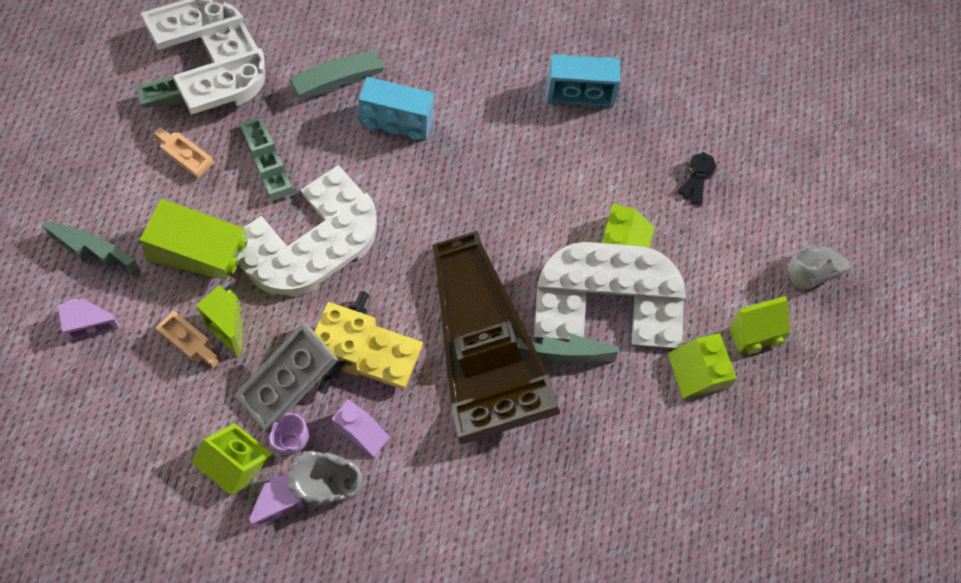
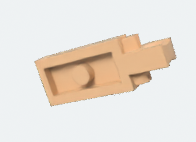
M161 127L154 132L156 141L161 144L159 147L163 153L197 179L214 164L212 157L179 132L177 134L174 132L170 135Z
M172 311L155 328L159 334L192 361L194 360L196 363H199L203 360L212 369L220 362L217 359V355L211 351L214 347L209 339L175 311Z

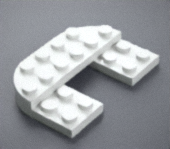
M183 0L141 13L142 20L158 50L200 38L213 62L173 75L174 82L191 115L232 101L235 102L236 106H239L252 99L262 88L266 74L263 52L261 48H257L245 27L241 13L230 4L224 2L221 5L213 2V0Z
M339 165L301 189L303 197L321 216L324 222L290 245L286 246L262 216L244 227L248 243L245 251L240 252L237 257L238 265L249 279L263 291L273 295H290V297L310 293L319 288V283L355 258L358 260L362 258L371 248L377 230L374 203L368 193L364 194Z
M581 242L560 249L545 264L537 285L534 338L544 339V336L557 340L569 341L571 334L584 337L586 292L634 296L632 346L677 349L682 346L684 299L686 298L685 285L677 267L660 252L641 246Z

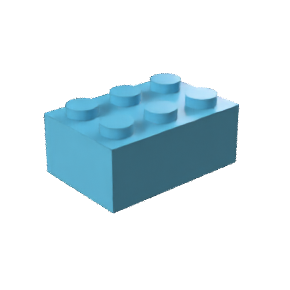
M564 54L552 55L547 79V103L614 107L620 85V59L567 56Z
M366 77L358 99L360 124L369 129H383L394 135L398 133L407 135L414 140H427L434 118V93Z

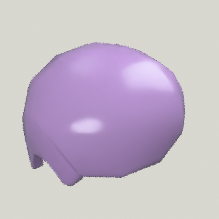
M286 413L283 420L274 422L269 435L271 447L281 455H291L300 452L309 439L305 420L298 414Z

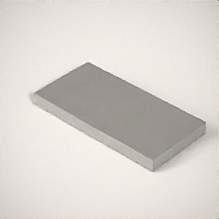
M302 322L234 395L265 432H269L272 430L273 423L280 422L284 414L288 413L338 359L310 326Z

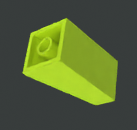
M161 198L140 238V243L147 261L227 280L229 274L235 272L238 265L237 257L240 252L245 251L248 239L243 227Z

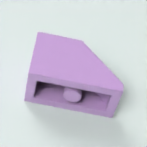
M71 299L58 305L62 332L68 341L119 329V325L112 314L85 299Z
M349 399L332 418L335 430L373 458L390 438L367 412Z
M284 473L276 474L269 479V482L264 484L249 518L254 530L304 507L302 500H297L295 494L288 488L289 473L285 475Z

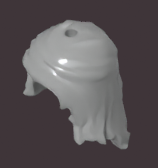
M805 242L802 249L793 255L786 269L791 283L798 289L804 290L837 278L849 271L850 261L834 252L832 248H826L825 246L811 248Z
M304 451L302 456L296 457L295 461L291 464V470L288 474V488L295 494L297 500L302 499L309 503L315 502L321 505L332 501L353 499L361 491L363 475L359 466L350 460L331 453L322 454L321 452Z

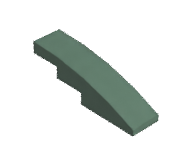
M369 51L315 66L290 77L289 82L298 98L338 91L341 85L360 82L362 76L381 73L384 66L376 52Z
M174 76L137 86L142 107L186 104L174 82Z
M262 117L239 123L271 201L294 194L292 185L276 151L275 144Z
M47 221L42 223L46 233L82 262L89 256H92L107 269L115 262L132 276L139 270L133 257L95 235L70 226Z
M571 334L569 343L544 336L542 345L532 342L541 361L559 364L616 361L620 348ZM517 338L518 347L529 350L524 342Z

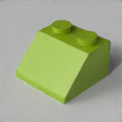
M613 203L602 243L650 248L655 227L636 209Z
M219 285L196 304L203 324L238 357L241 354L243 319L240 313L242 309L237 304L239 301L237 296L231 290L225 291Z
M786 296L739 309L728 327L739 354L744 352L754 354L762 350V347L770 345L771 348H775L785 342L784 340L790 333L788 300Z
M720 333L696 338L667 354L683 399L729 389L737 379Z
M233 423L203 439L192 464L217 483L221 489L232 495L251 481L272 457L273 453Z

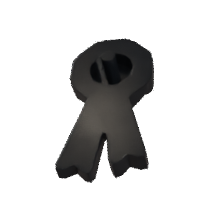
M705 152L692 155L687 166L691 176L678 190V194H683L685 199L688 198L693 190L691 204L697 203L700 206L703 204L704 180L712 178L717 168L714 157Z

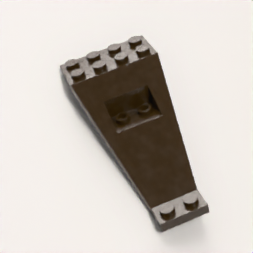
M478 230L433 244L450 400L460 445L561 414L549 375L482 245ZM517 338H520L529 350L519 348Z

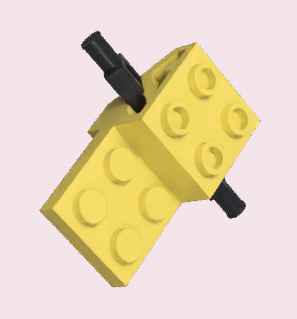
M364 291L359 292L355 305H350L349 308L328 302L315 333L337 357L338 361L323 376L317 391L321 394H327L332 380H337L341 371L355 376L360 374L405 390L422 350L423 342L376 326V319L365 315L367 309L364 306L369 294Z

